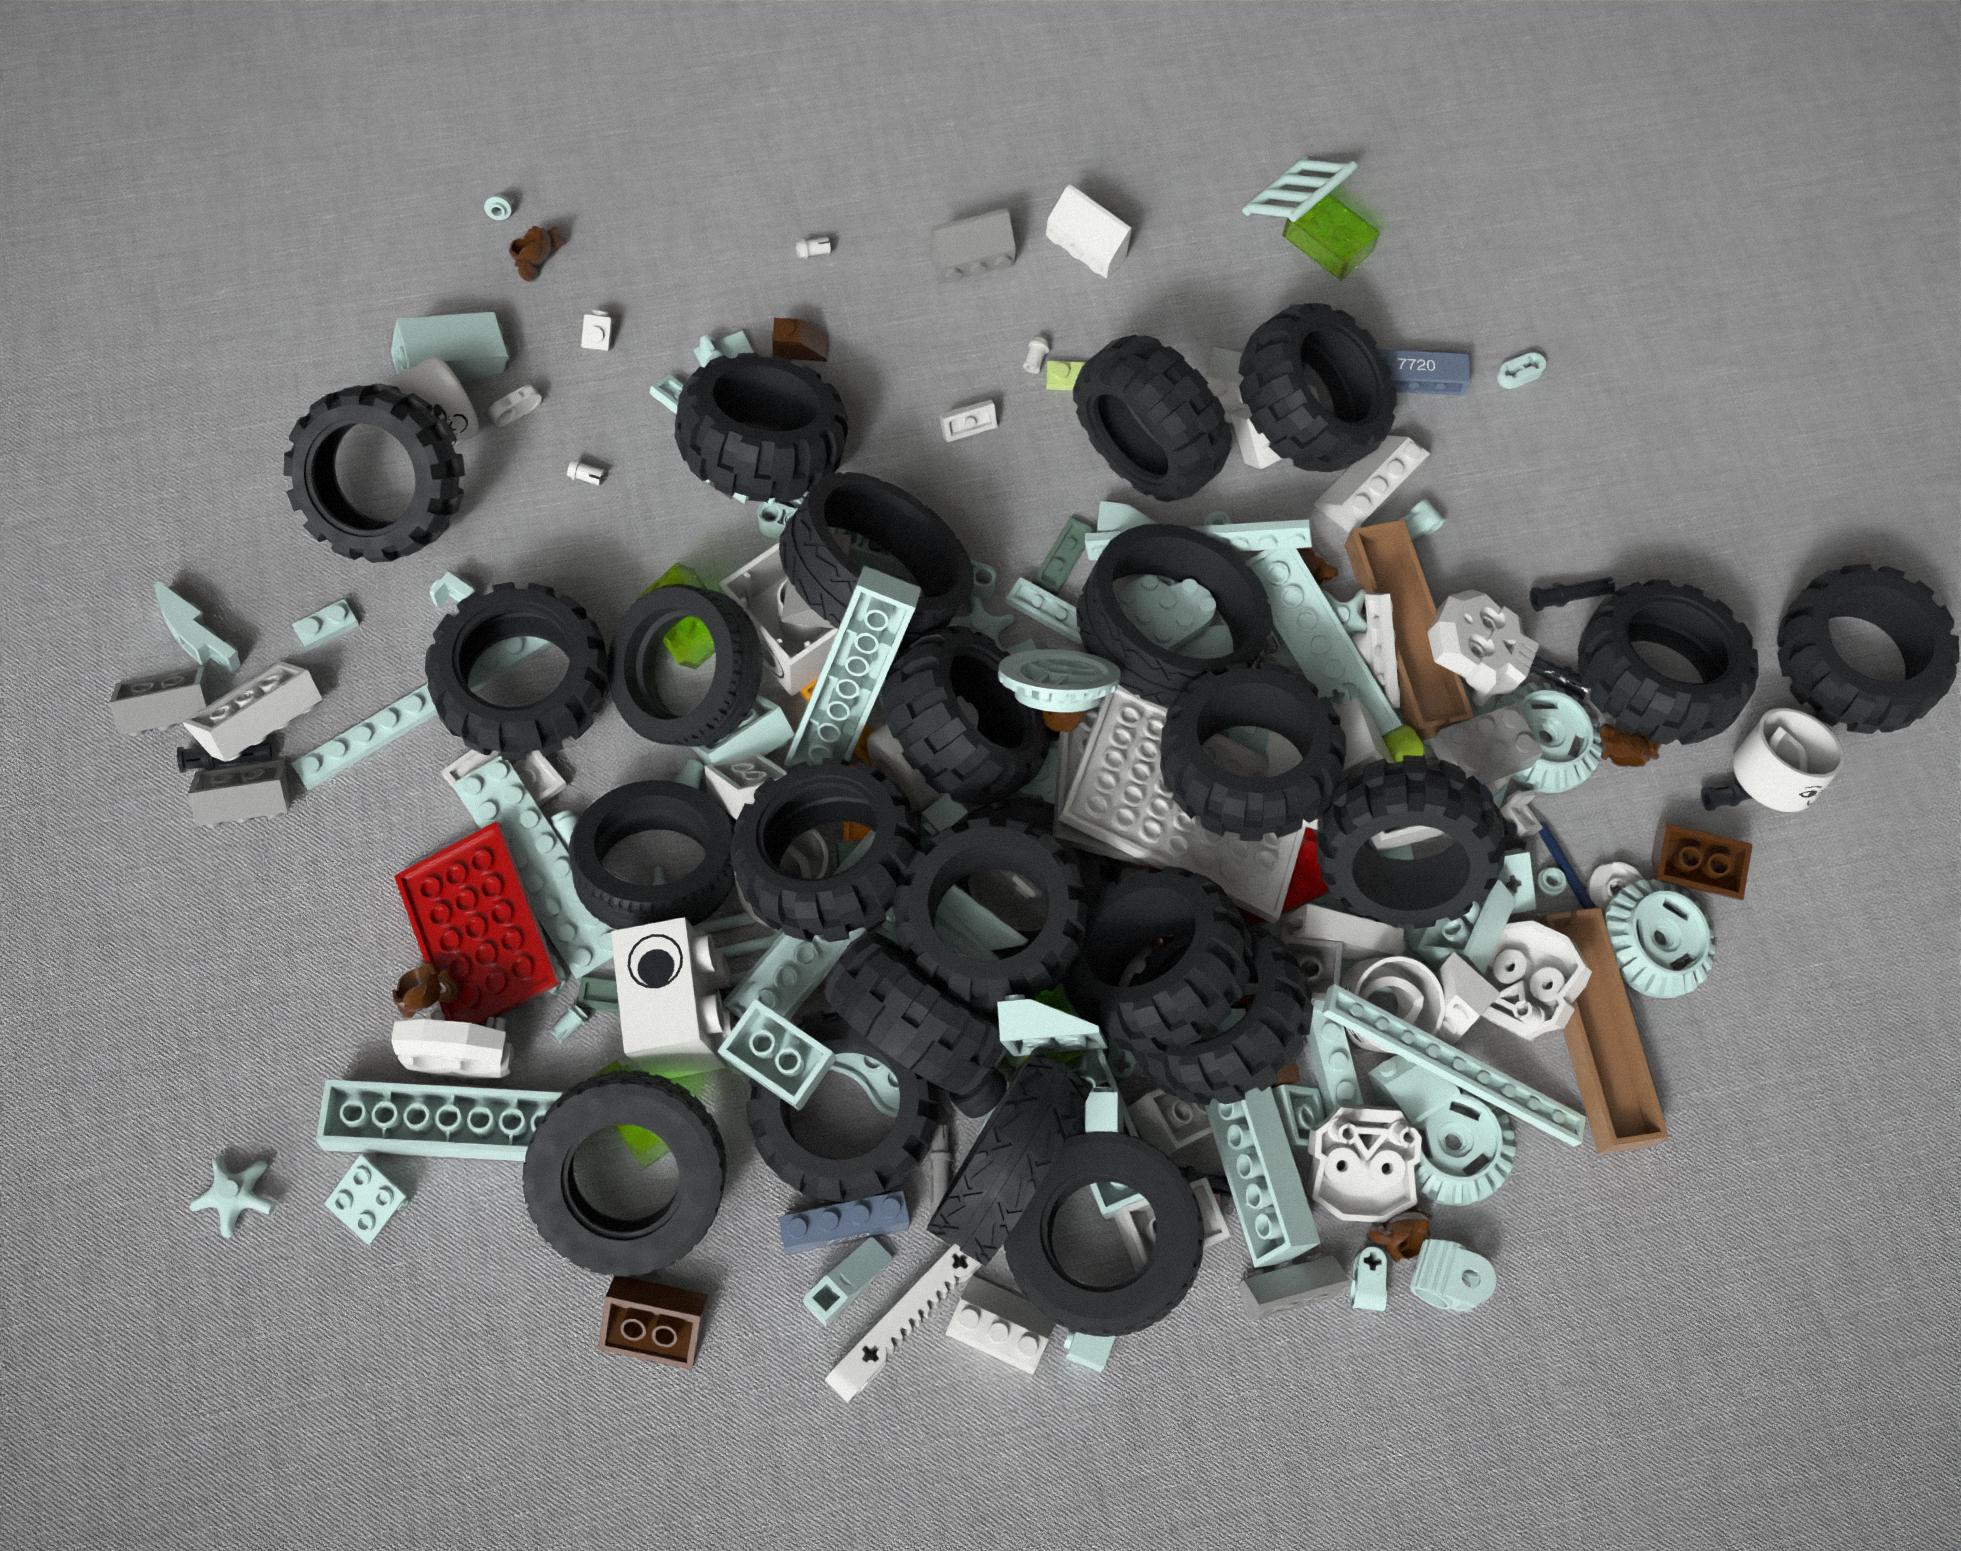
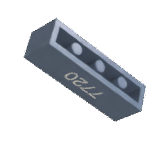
M1376 348L1381 357H1386L1392 372L1389 377L1391 386L1396 388V392L1464 396L1470 383L1469 354Z
M903 1191L865 1198L864 1200H855L780 1216L779 1225L785 1255L906 1230L909 1229V1216Z

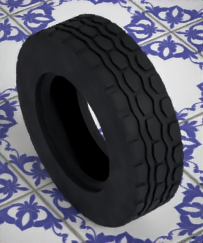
M627 1070L610 1071V1074L601 1073L589 1077L587 1081H581L569 1088L568 1092L563 1093L551 1105L532 1135L526 1151L525 1162L523 1163L522 1176L525 1203H528L527 1210L533 1224H537V1230L546 1243L549 1242L552 1245L551 1248L563 1258L567 1257L570 1259L569 1262L583 1269L586 1267L591 1269L590 1272L603 1275L608 1273L613 1274V1276L630 1277L631 1274L639 1276L653 1273L655 1269L661 1270L674 1264V1260H680L692 1251L693 1246L698 1245L707 1234L718 1213L727 1171L725 1146L721 1133L717 1130L718 1126L711 1113L706 1111L705 1105L696 1096L693 1097L689 1090L679 1083H672L669 1078L658 1074L655 1076L649 1075L650 1072L633 1070V1072H627ZM622 1124L644 1128L661 1138L673 1153L678 1167L679 1186L673 1198L654 1214L632 1220L613 1218L593 1208L579 1191L573 1170L576 1149L592 1133L608 1126Z
M1105 1131L1088 1132V1134L1082 1135V1133L1066 1138L1049 1171L1003 1245L1004 1251H1006V1260L1014 1280L1027 1299L1045 1316L1061 1326L1078 1333L1099 1337H1117L1128 1335L1135 1331L1139 1332L1153 1326L1154 1323L1161 1321L1170 1314L1171 1310L1177 1307L1185 1298L1201 1266L1204 1252L1203 1218L1198 1200L1186 1176L1167 1154L1136 1136H1127L1126 1133L1112 1131L1106 1133ZM1114 1182L1134 1189L1151 1205L1157 1225L1155 1247L1145 1266L1127 1281L1106 1287L1083 1284L1067 1275L1057 1261L1052 1243L1054 1221L1063 1203L1077 1190L1094 1183Z

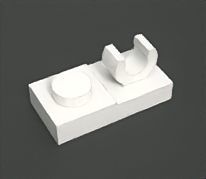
M992 400L940 414L943 438L946 442L998 427L995 406Z

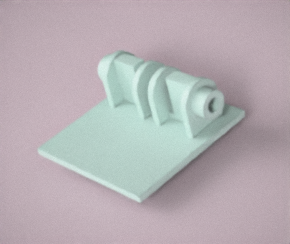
M743 331L716 341L714 338H710L709 335H705L700 339V347L693 349L701 367H705L710 360L724 355L728 358H735L739 353H754Z
M360 1155L324 1204L361 1239L370 1245L396 1210H403L407 1206L408 1201L405 1199L407 1195L363 1155Z

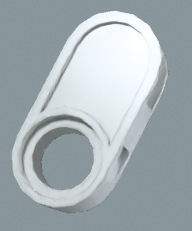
M525 385L493 403L488 410V415L496 426L502 427L534 410L540 404L542 397L532 385Z

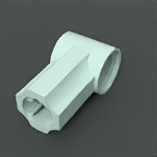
M1427 499L1418 503L1411 509L1408 515L1400 519L1405 520L1412 541L1423 534L1425 536L1433 534L1445 522L1444 518Z

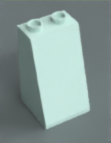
M495 312L398 318L396 320L391 354L397 374L430 357H439L447 363L459 382L463 383L503 373L506 361L510 360L509 347L507 344L504 345L502 339L503 327L500 322H497Z

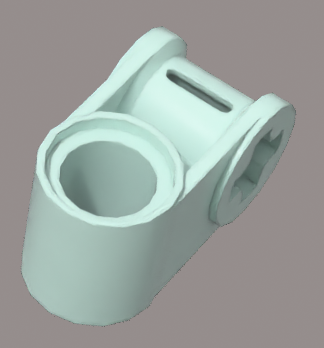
M1368 1247L1354 1258L1353 1281L1350 1293L1352 1308L1385 1310L1387 1302V1259L1384 1252L1379 1248ZM1370 1257L1372 1263H1376V1266L1371 1270L1369 1264L1364 1263V1260Z

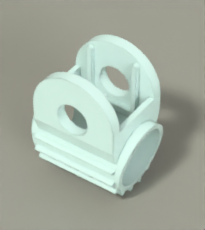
M1425 1239L1421 1246L1409 1288L1420 1299L1435 1307L1468 1311L1486 1301L1493 1294L1496 1287V1274L1487 1259L1468 1251L1467 1247L1462 1244L1447 1240ZM1462 1277L1467 1280L1469 1287L1463 1283Z

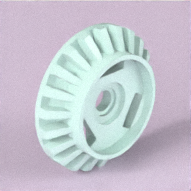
M1044 649L1019 652L1005 657L999 664L998 676L999 681L1005 687L1015 691L1016 699L1026 706L1052 712H1078L1098 706L1101 702V697L1115 692L1120 686L1121 672L1114 663L1092 654L1069 650Z
M1528 683L1523 687L1519 685L1511 694L1503 695L1494 706L1492 711L1517 703L1543 752L1533 767L1517 772L1512 776V779L1539 792L1558 793L1577 787L1595 770L1599 763L1598 758L1602 753V748L1600 747L1601 738L1596 729L1598 723L1596 719H1591L1589 715L1590 709L1587 706L1582 707L1577 702L1579 700L1574 694L1572 696L1567 695L1565 689L1561 687L1557 689L1551 688L1548 683L1541 685ZM1542 704L1555 709H1532L1531 705ZM1539 731H1547L1552 737V742H1544L1539 736ZM1575 735L1579 737L1580 741L1577 758L1568 755Z
M1655 879L1639 880L1621 889L1610 900L1603 918L1621 978L1629 986L1642 994L1655 998H1674L1693 991L1707 978L1706 973L1712 969L1714 963L1711 957L1716 952V946L1712 945L1711 939L1715 935L1713 930H1709L1707 922L1710 919L1708 915L1702 914L1699 909L1701 904L1697 900L1692 901L1688 897V891L1685 889L1679 890L1675 884L1663 883ZM1663 903L1676 910L1682 918L1663 907ZM1636 923L1638 925L1640 942L1637 936ZM1656 930L1664 934V945L1656 942L1654 937ZM1688 953L1690 956L1688 964L1681 970L1674 971L1670 964Z
M1459 1086L1457 1088L1460 1091V1097L1412 1126L1417 1131L1425 1129L1431 1158L1426 1159L1421 1150L1420 1162L1414 1165L1416 1192L1433 1202L1449 1206L1470 1205L1493 1194L1505 1182L1507 1175L1510 1173L1516 1149L1513 1145L1514 1132L1510 1130L1507 1115H1503L1498 1106ZM1454 1104L1467 1108L1476 1114L1478 1119L1474 1120L1449 1109L1450 1105ZM1452 1134L1459 1138L1461 1146L1458 1150H1451L1446 1146L1445 1137ZM1483 1153L1489 1159V1162L1473 1176H1467L1463 1169Z

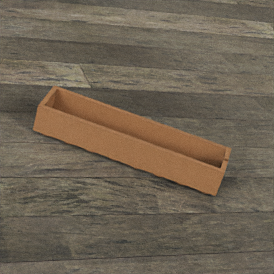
M1405 520L1351 529L1344 546L1359 590L1365 589L1367 594L1390 593L1393 604V629L1396 635L1394 643L1395 655L1398 661L1397 677L1401 692L1399 698L1400 710L1406 725L1415 730L1421 741L1434 739L1439 730L1472 719L1474 715L1459 674L1434 662L1427 632L1437 611Z
M1601 908L1578 910L1572 915L1571 912L1547 914L1537 923L1564 934L1576 942L1592 970L1586 987L1572 1003L1575 1010L1562 1030L1598 1155L1655 1146L1668 1138L1669 1135ZM1549 982L1550 988H1552L1553 982Z

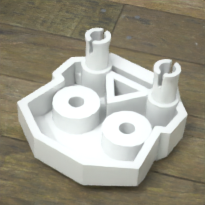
M1472 589L1449 596L1438 607L1427 632L1434 662L1465 677L1466 683L1474 688L1470 694L1471 700L1478 706L1485 705L1494 694H1511L1527 677L1539 647V643L1525 636L1522 629V619L1506 606H1503L1501 609L1487 594Z
M1533 920L1506 924L1484 975H1481L1501 994L1481 1016L1532 1043L1535 1037L1542 1033L1564 1029L1575 1010L1572 1003L1586 987L1592 973L1576 942L1568 936ZM1515 964V969L1509 972L1510 965ZM1549 982H1553L1552 988L1546 990V985Z
M429 1011L425 1012V1019L394 1022L391 1041L398 1059L406 1069L431 1074V1080L445 1081L447 1078L448 1082H458L459 1079L461 1083H470L472 1081L473 1084L487 1085L489 1078H501L511 1073L515 1050L512 1044L505 1043L506 1032L504 1030L507 1021L503 1018L497 1017L496 1022L494 1017H489L486 1021L487 1026L484 1027L472 1023L444 1021V1014L435 1012V1016H432L433 1012Z
M1335 1103V1108L1330 1115L1313 1129H1310L1308 1153L1313 1155V1160L1308 1176L1306 1195L1340 1220L1384 1223L1417 1204L1414 1165L1420 1162L1422 1137L1409 1124L1400 1110L1387 1106ZM1358 1134H1369L1363 1142ZM1340 1160H1344V1168L1337 1170V1163ZM1384 1163H1389V1170L1386 1173H1383L1381 1169L1382 1165Z

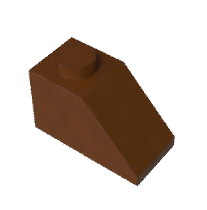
M774 318L773 355L791 360L827 362L828 336L802 319Z

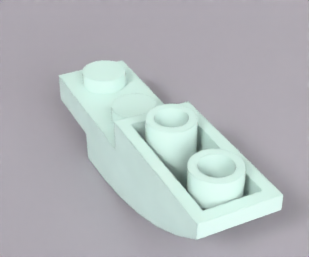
M159 581L154 584L156 597L169 630L181 647L202 666L212 658L232 674L241 667L238 649L230 641L226 640L224 642L219 639L216 633L209 626L205 625L202 616L203 611L194 602L188 603L182 599L179 592L171 586L167 588Z

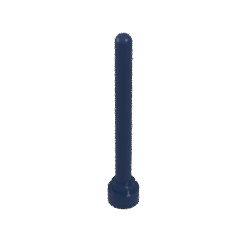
M1540 822L1543 828L1538 833L1559 869L1564 873L1566 881L1583 910L1596 908L1545 822Z

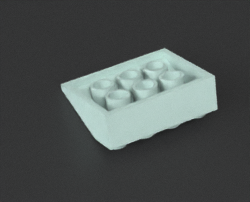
M1025 995L1005 996V1001L997 1002L1000 1042L1013 1056L1030 1055L1033 1049L1047 1054L1108 1048L1099 1026L1034 1000L1025 999Z

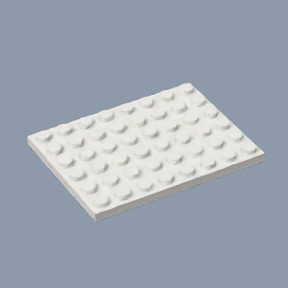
M1121 686L1115 692L1104 696L1058 820L1161 870L1164 866L1181 867L1193 873L1196 872L1207 876L1223 888L1236 906L1275 924L1281 915L1306 826H1302V829L1278 839L1275 833L1263 834L1261 842L1240 841V834L1225 831L1222 837L1204 829L1201 825V817L1196 815L1190 819L1172 799L1173 792H1170L1164 785L1160 769L1162 727L1166 724V713L1169 709L1141 699L1140 695H1133ZM1218 733L1201 746L1206 755L1215 764L1230 773L1250 778H1266L1269 759Z

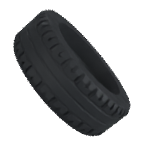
M670 584L653 589L639 598L628 609L615 630L608 654L609 687L621 717L640 736L660 744L700 747L701 745L706 746L718 742L720 739L731 734L744 721L757 698L763 671L762 648L757 630L747 612L735 600L721 592L684 584ZM693 616L699 618L705 624L712 637L716 654L715 673L710 689L702 702L690 713L678 716L672 714L667 709L659 695L655 679V664L660 645L669 630L682 619Z
M639 781L623 785L604 794L582 813L570 837L569 856L572 878L580 902L592 916L616 930L683 917L688 920L692 927L701 923L724 904L734 886L735 875L731 865L730 843L735 832L728 814L713 798L704 792L674 781ZM647 830H670L684 834L698 842L705 849L706 853L700 865L685 877L667 884L654 886L636 885L622 881L611 875L602 865L604 856L616 843L632 834Z

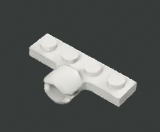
M1390 593L1365 594L1368 629L1367 632L1354 634L1351 641L1366 666L1371 669L1372 676L1392 709L1399 708L1401 692L1398 686V661L1395 655L1394 643L1396 635L1393 629V604Z

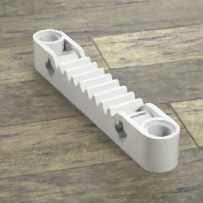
M954 1244L829 1373L825 1381L847 1403L853 1401L883 1370L886 1365V1354L892 1355L894 1353L892 1342L901 1345L903 1343L901 1333L910 1336L912 1334L911 1324L918 1327L921 1324L920 1315L928 1317L930 1313L929 1306L937 1308L939 1303L938 1297L945 1299L948 1293L947 1288L954 1290L956 1283L965 1282L981 1268V1263L959 1250L960 1247ZM954 1259L957 1261L966 1260L965 1269L961 1266L955 1269ZM866 1350L869 1353H872L874 1350L877 1351V1361L869 1360L866 1363L864 1361V1352Z

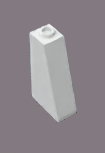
M1311 904L1304 905L1280 920V939L1283 936L1343 942L1342 958L1363 961L1374 957H1402L1405 950L1403 928H1395L1384 923Z

